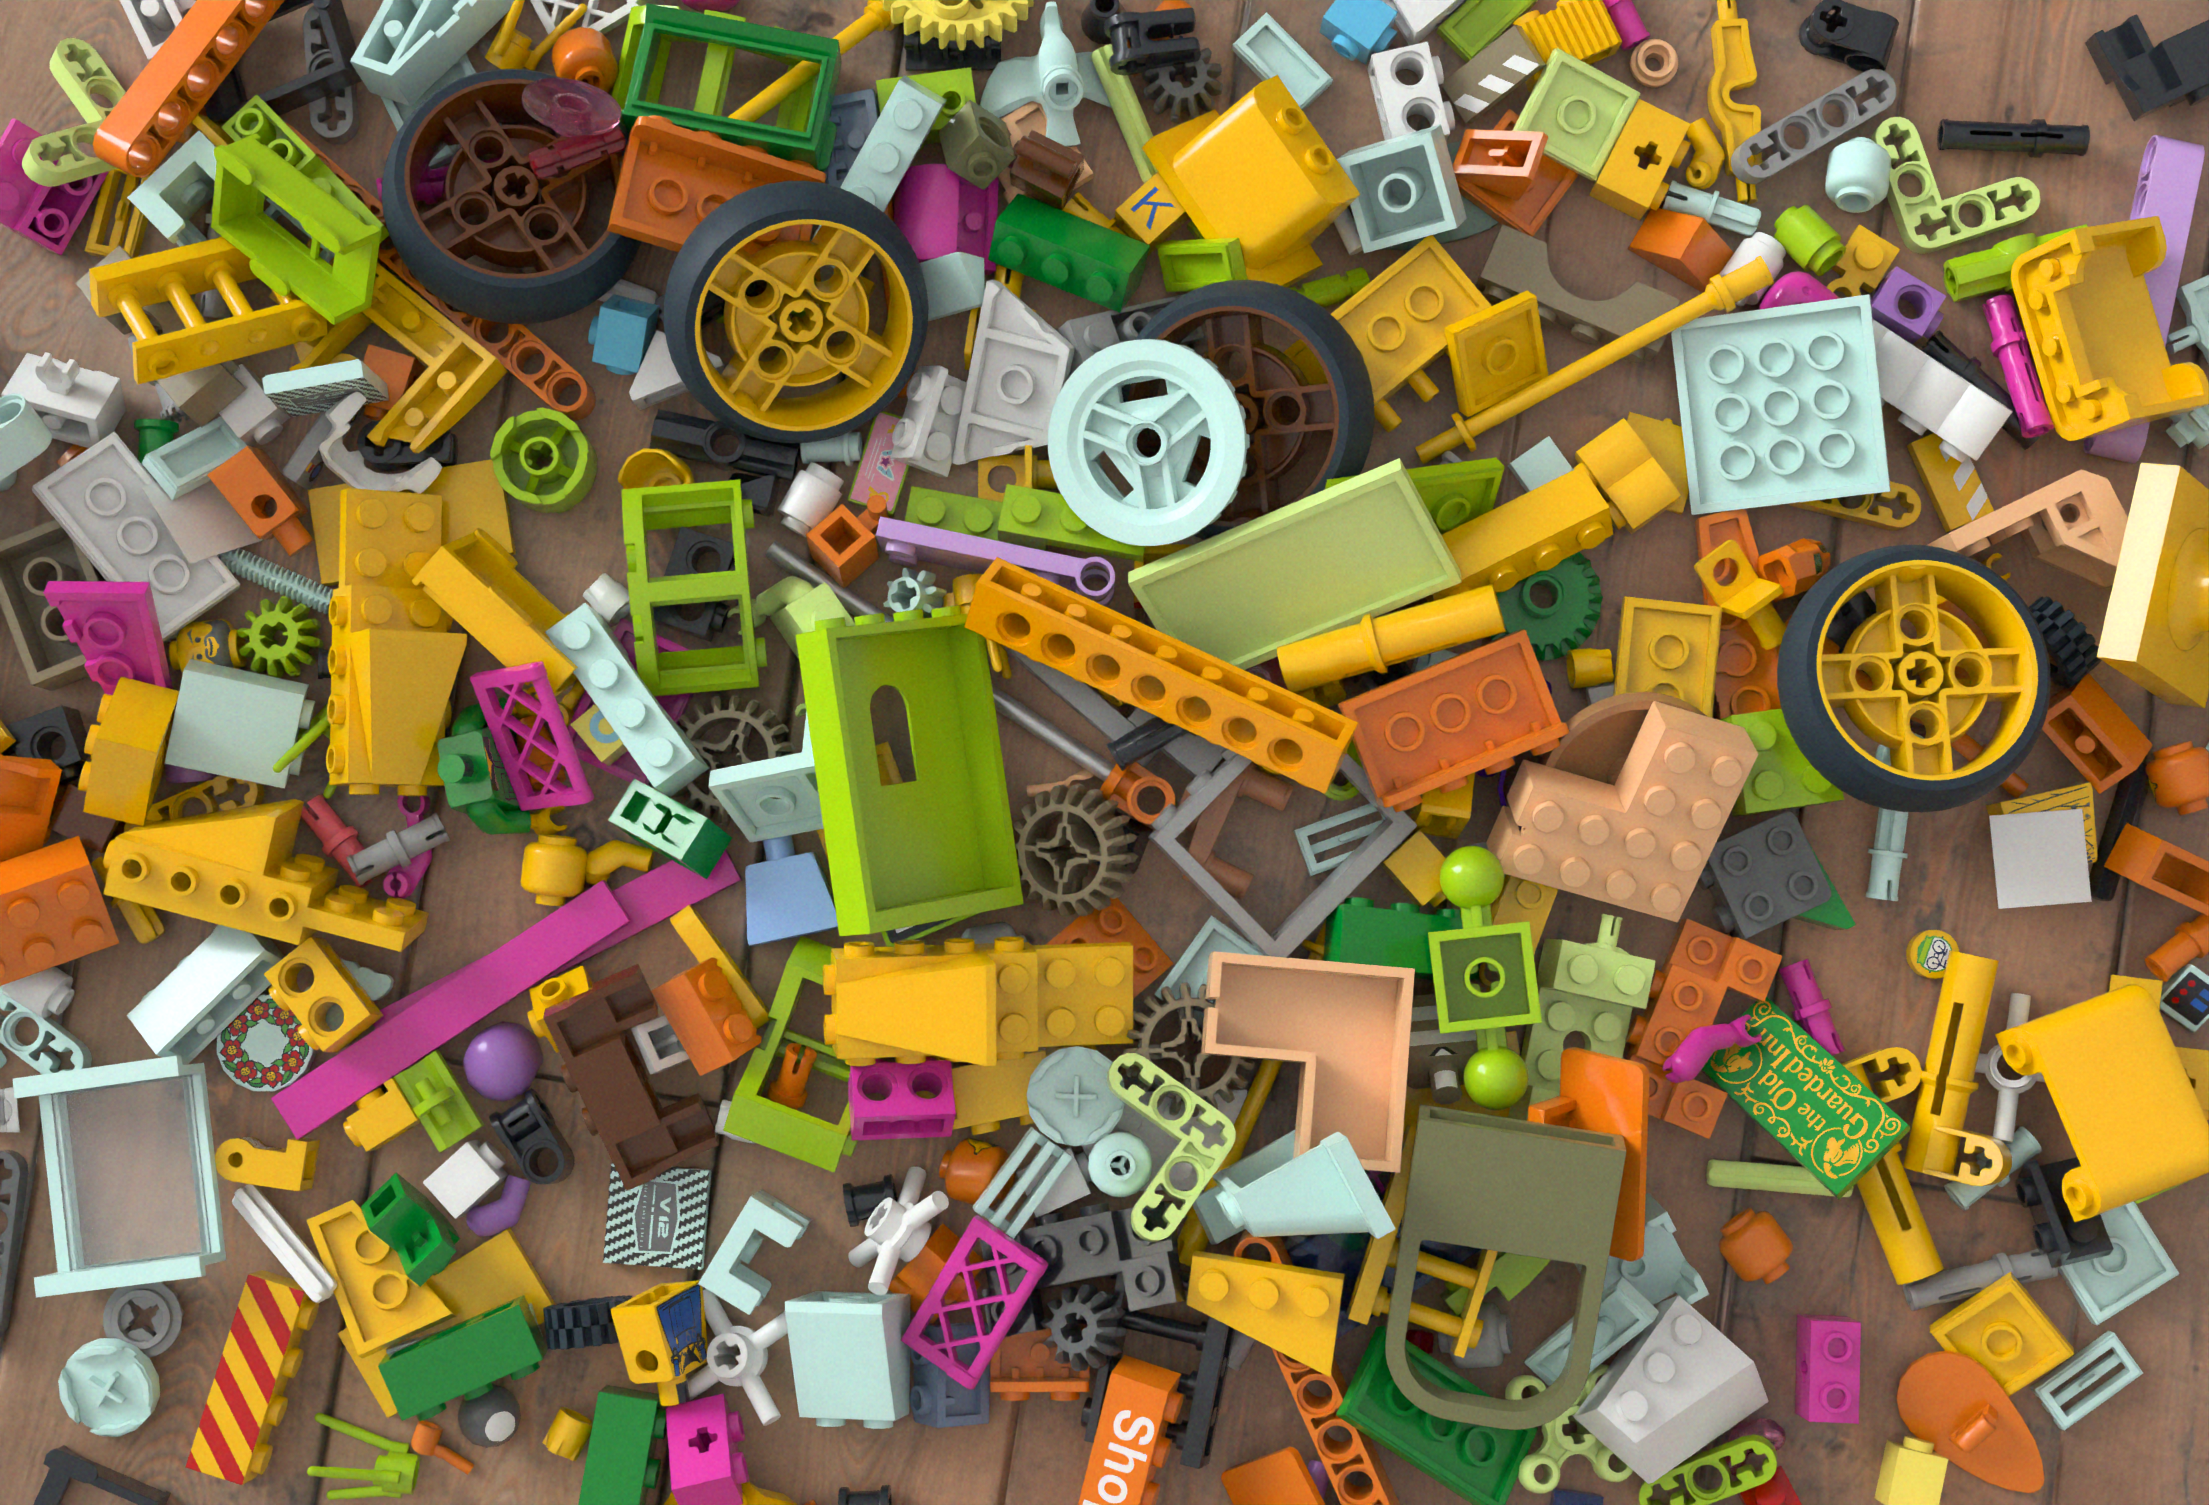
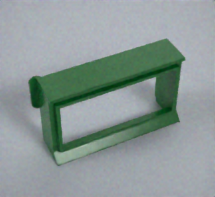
M646 3L645 24L636 54L625 108L622 109L621 113L626 130L630 134L639 116H662L671 120L676 126L695 132L700 130L709 131L717 134L724 141L740 146H757L766 150L769 155L787 161H805L813 165L816 170L823 172L830 165L837 134L836 125L829 121L842 64L839 40ZM661 33L822 64L807 131L800 132L645 102L659 50Z

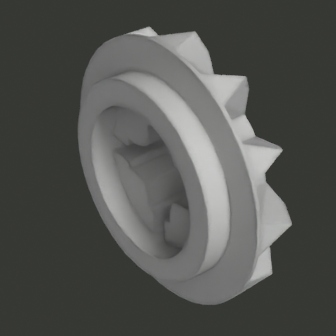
M163 1282L119 1287L110 1296L104 1308L103 1326L107 1338H117L133 1344L149 1358L167 1351L182 1333L181 1325L185 1311L181 1308L177 1299L178 1293L170 1290ZM137 1305L143 1310L157 1306L160 1308L151 1319L154 1325L153 1330L148 1326L129 1330L135 1324L134 1321L139 1317V1313L136 1310Z

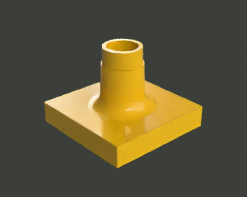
M2141 463L2097 657L2168 704L2205 708L2209 693V489L2181 466Z

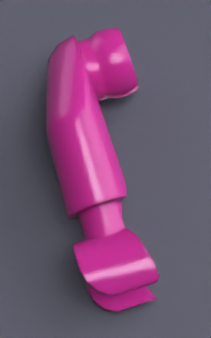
M428 795L420 796L421 805L416 812L408 808V796H398V808L406 816L407 828L424 820L423 815L427 813L431 805ZM432 849L410 859L412 864L405 868H402L400 864L390 869L383 880V888L386 894L393 898H406L410 896L432 861Z
M1748 1014L1731 1021L1729 1024L1703 1026L1691 1031L1674 1054L1664 1062L1663 1071L1673 1069V1072L1665 1075L1666 1078L1674 1083L1690 1081L1699 1074L1715 1050L1730 1048L1734 1043L1745 1048L1762 1040L1761 1034L1751 1037L1746 1032L1745 1023L1752 1019L1751 1016Z

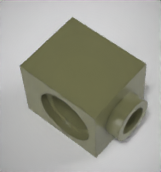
M971 100L939 131L947 168L982 190H985L1015 159L1006 122Z

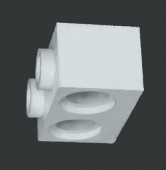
M1428 42L1372 54L1367 70L1384 139L1388 140L1416 132V130L1409 126L1406 118L1419 114L1429 120L1431 127L1441 124L1447 143L1450 130L1455 129L1454 113L1450 102L1442 101L1439 85L1444 83L1443 69L1439 56L1431 57ZM1402 69L1412 70L1418 75L1420 82L1415 85L1402 84L1397 79L1395 73Z

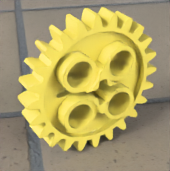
M883 0L884 11H891V22L893 24L904 22V34L906 36L919 30L920 43L925 44L932 37L939 38V49H944L949 40L956 41L960 51L965 49L967 40H973L979 48H984V37L988 35L997 42L1002 41V28L1015 33L1017 31V19L1026 21L1028 19V7L1034 6V0Z

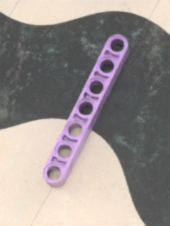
M2153 135L2143 154L2130 220L2159 216L2166 238L2167 251L2164 261L2157 269L2144 275L2164 345L2166 346L2205 150L2203 145ZM2150 422L2085 438L2084 452L2135 464L2143 452Z

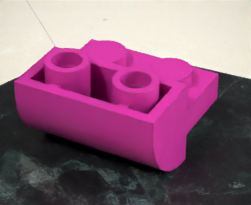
M11 119L0 139V223L53 253L62 255L109 172L52 187L43 186L32 181L24 172L22 159L32 140L43 135L17 119ZM59 160L53 161L52 163L56 166Z
M924 164L908 168L895 191L894 223L908 239L919 263L955 252H964L984 258V275H990L996 271V263L989 261L988 257L997 220L999 177H996L985 190H982L948 169L946 164Z

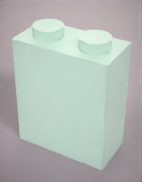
M190 659L183 671L164 764L285 789L290 774L299 776L305 750L280 773L273 771V765L297 742L300 728L309 730L315 701L306 699L309 684Z

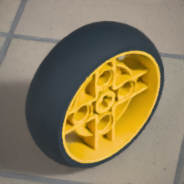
M784 181L770 183L750 189L721 204L696 226L684 242L674 261L666 286L664 300L666 342L671 360L686 388L702 406L726 425L741 433L772 442L811 443L827 440L855 430L873 419L897 397L906 385L918 363L926 339L929 310L927 289L918 258L908 239L899 227L872 203L852 192L819 182ZM801 224L822 225L811 242L800 240L779 242L767 246L753 255L741 248L756 237L782 227ZM874 253L886 271L890 289L888 318L882 336L868 328L869 299L864 282L859 275ZM824 265L835 266V272L830 279L823 282L814 280V275L820 267ZM756 280L768 282L766 290L761 295L756 297L745 295L747 286L751 282ZM708 290L725 300V331L728 341L735 352L721 374L710 361L702 342L701 313ZM792 310L798 313L803 310L806 312L803 318L795 316L790 319L789 313ZM837 331L848 332L846 340L842 344L833 347L827 346V340L833 333ZM770 346L781 348L779 355L774 360L769 362L759 360L760 353L765 348ZM840 372L849 376L834 387L817 394L799 398H775L783 385L795 387L814 385L824 382Z
M1906 544L1875 549L1852 557L1823 575L1809 589L1794 611L1783 635L1778 657L1777 687L1784 719L1794 741L1809 763L1826 780L1846 794L1869 805L1900 812H1933L1959 807L1981 798L2002 784L2022 764L2034 747L2046 719L2050 698L2051 675L2048 651L2038 623L2024 600L2002 577L1985 565L1960 553L1939 547ZM1874 588L1877 613L1871 615L1855 629L1848 639L1842 654L1822 655L1827 630L1839 609L1857 594ZM1936 594L1963 610L1984 633L1991 648L1983 649L1976 635L1965 623L1949 612L1937 608ZM1901 619L1912 622L1917 631L1916 639H1910L1905 636L1900 627ZM1955 666H1960L1968 672L1970 676L1969 687L1958 682L1954 673ZM1857 669L1865 671L1871 677L1873 683L1871 691L1865 690L1858 685L1855 678ZM1913 669L1912 676L1920 675L1922 683L1916 686V680H1908L1906 673ZM1985 702H2001L1998 723L1987 746L1973 761L1953 771L1951 743L1961 738L1973 726ZM1831 708H1844L1851 721L1864 735L1876 743L1888 747L1890 750L1891 766L1875 759L1860 748L1841 727ZM1911 717L1920 719L1925 725L1926 737L1924 739L1917 737L1911 731Z

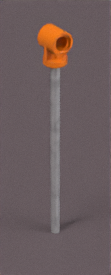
M778 541L773 542L766 553L768 559L795 577L809 582L813 588L825 582L832 589L843 607L854 616L884 613L885 622L894 621V618L847 587L843 589L832 577ZM992 684L995 709L1103 780L1104 783L1100 789L1103 791V798L1107 801L1114 800L1119 802L1117 807L1139 823L1152 826L1151 823L1160 815V812L1148 815L1139 809L1138 798L1146 789L1156 788L1165 795L1166 803L1164 808L1171 803L1176 807V796L1171 785L1166 780L1156 776L1137 762L1129 765L1122 771L1118 764H1112Z

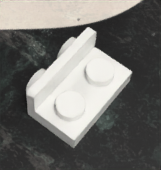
M940 365L919 366L907 387L908 402L903 418L899 420L893 431L892 442L894 447L890 458L937 477H948L952 465L967 382L948 375V369Z

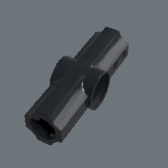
M658 409L654 419L649 448L670 451L679 458L711 464L723 471L735 469L763 476L776 474L779 479L791 482L794 480L800 457V443H781L758 439L741 433L720 420L712 421ZM732 435L739 440V446L732 455L719 456L713 452V445L720 436Z

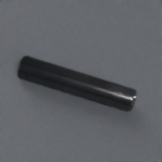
M2141 763L2135 771L2119 781L2097 850V861L2093 862L2089 875L2091 898L2111 901L2115 896L2121 875L2104 867L2126 822L2135 827L2137 826L2150 786L2148 774L2146 773L2147 764Z

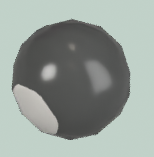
M493 1384L494 1388L475 1399L466 1401L463 1398L458 1411V1423L462 1434L472 1444L485 1448L497 1447L509 1441L518 1430L521 1419L520 1406L516 1397L505 1387Z

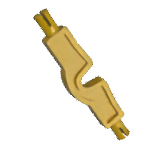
M1717 0L1719 20L1715 21L1711 27L1715 72L1708 85L1707 103L1711 118L1721 131L1722 146L1725 153V174L1730 177L1735 176L1731 167V157L1734 150L1748 138L1761 131V110L1756 105L1737 104L1730 99L1729 94L1731 91L1750 88L1755 84L1757 71L1750 46L1747 19L1738 18L1736 0ZM1762 152L1757 155H1751L1747 159L1751 167L1762 163ZM1735 176L1737 202L1741 204L1747 203V205L1756 203L1758 198L1755 184H1746Z

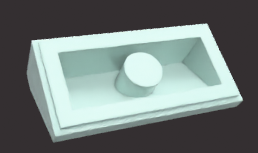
M955 252L919 263L927 289L928 321L982 307L985 292L984 258L964 252Z

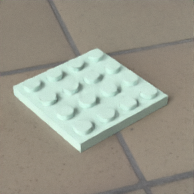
M1870 294L1696 318L1671 332L1692 515L1891 491Z

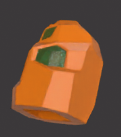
M1802 538L1758 556L1757 573L1759 578L1781 585L1784 592L1773 600L1777 602L1810 589L1827 573L1831 555L1820 541Z

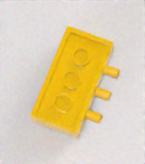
M1433 235L1424 238L1331 313L1351 336L1360 351L1372 385L1375 418L1388 433L1397 428L1402 423V420L1386 401L1409 383L1425 403L1429 402L1439 393V389L1426 375L1424 370L1445 353L1450 358L1445 327L1491 307V304ZM1301 339L1283 352L1300 368L1309 384L1328 382L1317 358Z

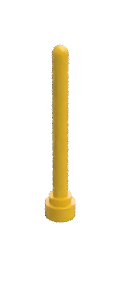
M868 0L867 6L864 8V15L832 39L839 40L842 56L875 30L879 32L883 30L891 31L899 24L891 22V11H884L883 0ZM801 61L728 116V118L755 122L820 73L822 64Z

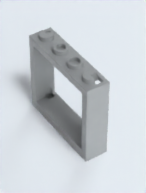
M1224 748L1221 755L1225 761L1213 773L1206 768L1198 774L1186 787V790L1191 795L1177 808L1172 803L1164 808L1160 815L1151 823L1155 830L1148 838L1264 956L1287 958L1417 825L1404 811L1395 812L1393 806L1384 808L1377 804L1365 771L1346 753L1339 771L1386 819L1269 935L1175 840L1252 762L1250 759Z

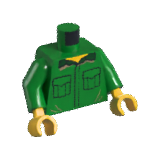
M535 687L522 689L529 695L536 692ZM504 697L498 698L500 706L504 710L507 700ZM519 701L516 702L512 714L519 719L537 715ZM477 703L464 708L452 725V735L439 739L437 744L440 757L438 774L444 781L447 800L451 809L467 814L483 833L490 835L527 834L530 832V829H533L536 834L555 835L565 830L567 825L557 826L550 819V815L564 811V806L542 808L534 814H530V810L521 811L480 704ZM510 729L513 740L517 747L516 732Z

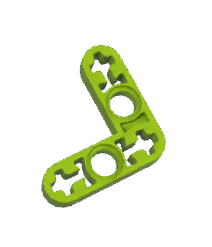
M1752 1434L1691 1456L1653 1483L1648 1484L1643 1480L1639 1492L1640 1505H1663L1660 1499L1652 1501L1649 1498L1653 1495L1654 1485L1660 1484L1664 1490L1678 1487L1680 1478L1677 1475L1681 1473L1684 1474L1686 1488L1692 1498L1686 1499L1685 1489H1682L1671 1495L1670 1505H1709L1764 1484L1776 1472V1449L1765 1437ZM1753 1448L1757 1455L1766 1454L1767 1457L1763 1459L1762 1470L1755 1471L1751 1464L1745 1465L1736 1470V1476L1739 1480H1731L1729 1465L1723 1457L1730 1456L1731 1465L1733 1466L1745 1460L1747 1449ZM1701 1465H1712L1720 1471L1723 1481L1715 1489H1702L1694 1481L1693 1473Z

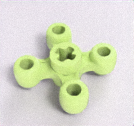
M1600 1364L1588 1374L1586 1384L1574 1404L1556 1419L1542 1425L1544 1440L1541 1447L1536 1452L1525 1456L1519 1467L1518 1478L1526 1490L1538 1494L1552 1491L1560 1480V1468L1563 1462L1574 1454L1585 1456L1591 1462L1594 1472L1605 1481L1621 1482L1632 1474L1633 1470L1619 1457H1617L1616 1467L1611 1470L1608 1462L1610 1456L1614 1453L1573 1417L1595 1387L1597 1378L1600 1375L1603 1376L1609 1367L1608 1365ZM1520 1375L1514 1377L1508 1383L1505 1390V1398L1507 1400L1522 1399L1521 1393L1526 1386L1530 1389L1532 1397L1544 1391L1546 1386L1535 1376ZM1569 1421L1576 1422L1577 1432L1570 1433V1436L1563 1435L1562 1425L1569 1424ZM1538 1465H1541L1544 1475L1537 1482L1534 1477V1470Z

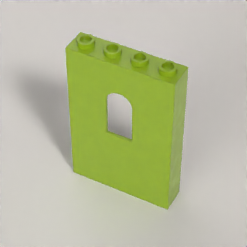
M960 605L931 609L932 618H924L923 610L918 609L893 613V622H885L884 613L854 617L855 626H846L845 617L814 621L816 631L796 634L839 936L873 934L1024 904L986 641L982 635L965 628L968 614H961ZM883 685L895 688L905 702L916 781L881 786L870 702L874 692Z

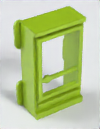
M257 133L227 146L219 145L215 147L214 156L217 162L211 228L251 259L249 265L252 273L280 296L289 295L292 291L333 325L370 308L381 229L373 223L367 226L361 218H356L352 215L353 212L267 145L261 144V136ZM265 195L302 224L304 230L312 236L311 249L263 212ZM320 244L335 253L333 266L319 256Z

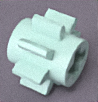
M2209 405L2170 416L2173 422L2165 431L2180 448L2186 443L2189 444L2191 442L2198 449L2209 444Z
M903 568V577L898 578L894 582H887L889 587L888 600L883 603L884 607L893 609L896 612L922 609L924 618H932L931 609L942 607V597L947 594V590L933 585L936 580L935 573L922 570L918 574L915 570Z

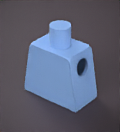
M792 835L763 840L767 861L748 865L745 869L747 940L749 946H758L838 929L834 895L817 853L809 852L795 855Z

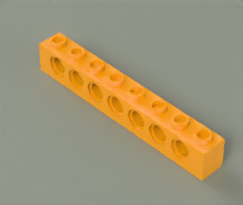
M999 557L993 561L977 581L965 628L982 635L990 641L998 642L1026 655L1033 661L1041 662L1067 674L1078 682L1086 683L1108 693L1121 702L1134 705L1169 724L1177 725L1203 737L1212 744L1220 745L1244 756L1257 765L1270 768L1305 787H1311L1326 794L1342 765L1358 722Z

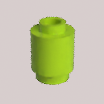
M1804 205L1798 209L1795 206L1788 208L1774 224V228L1777 231L1773 238L1782 244L1786 253L1806 272L1813 271L1817 276L1824 275L1839 262L1846 251V247L1840 242L1841 235L1809 205Z

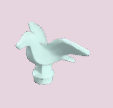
M1047 2L1039 21L1042 44L1038 54L1032 57H1015L998 62L987 80L980 100V106L999 118L1031 101L1040 103L1047 117L1045 136L1066 147H1072L1081 144L1073 117L1074 107L1080 103L1081 99L1084 97L1111 107L1092 62L1091 54L1093 52L1075 53L1070 40L1063 33V22L1058 13L1056 2Z

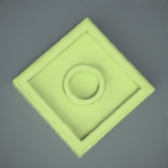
M1556 48L1553 49L1512 131L1544 132L1548 136V140L1542 155L1591 181H1596L1641 93Z

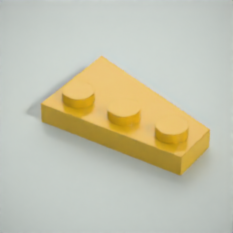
M354 1200L306 1220L322 1263L337 1282L334 1294L357 1354L362 1359L456 1317L426 1282L420 1287L406 1276L398 1253L369 1230L362 1210Z
M1195 1250L1192 1256L1186 1305L1331 1377L1345 1274Z

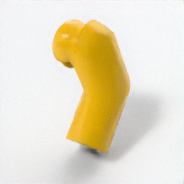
M1703 117L1691 123L1686 132L1688 139L1695 149L1693 158L1686 170V179L1696 189L1709 188L1716 182L1725 159V153Z
M611 840L587 854L585 881L591 885H596L602 880L607 882L610 873L621 866L648 873L653 864L655 851L628 842Z

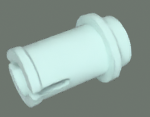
M850 431L827 440L800 443L803 464H809L810 462L845 461L846 466H852L853 461H861L863 453L861 433Z

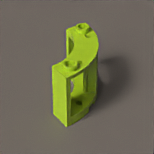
M646 5L631 7L618 65L619 72L614 83L609 109L624 125L621 113L622 109L625 108L636 54L645 24ZM660 5L675 9H681L679 6ZM705 10L704 12L707 15L746 21L745 17L711 10ZM661 33L659 50L645 102L658 104L671 42L708 44L693 111L717 116L722 114L736 49L784 63L789 66L788 71L803 60ZM819 73L781 101L775 127L800 132L807 131Z
M740 480L621 489L631 616H633L634 637L636 641L634 642L637 671L640 678L653 696L759 687L758 667L767 666L765 637L755 638L745 529L755 528L752 499L742 500ZM732 523L735 571L650 578L647 530ZM738 599L743 646L659 653L654 606Z
M800 936L786 963L768 1018L771 1020L760 1047H755L744 1075L734 1093L723 1131L835 1173L842 1155L852 1157L858 1140H851L849 1101L837 1126L761 1097L777 1057L784 1058L786 1046L791 1043L802 1044L796 1063H801L806 1046H808L817 1053L812 1069L846 1082L849 1081L850 1065L845 1064V1059H837L832 1045H825L824 1042L789 1030L806 980L808 979L823 985V965H831V949L833 948Z

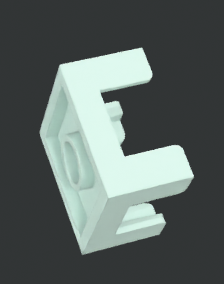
M200 131L195 133L127 197L173 244L177 243L180 247L208 240L189 221L214 194L217 162L214 156V148L216 146Z
M760 1190L750 1196L698 1284L748 1315L752 1314L755 1307H759L772 1287V1283L741 1264V1261L749 1264L764 1238L758 1235L759 1231L788 1248L793 1245L796 1239H800L812 1220L764 1190Z
M1649 1193L1646 1194L1643 1257L1629 1262L1609 1256L1603 1292L1620 1277H1623L1652 1305L1674 1293L1681 1296L1691 1305L1709 1295V1292L1699 1273L1683 1256L1672 1234L1677 1230L1668 1212ZM1575 1264L1581 1274L1582 1264Z

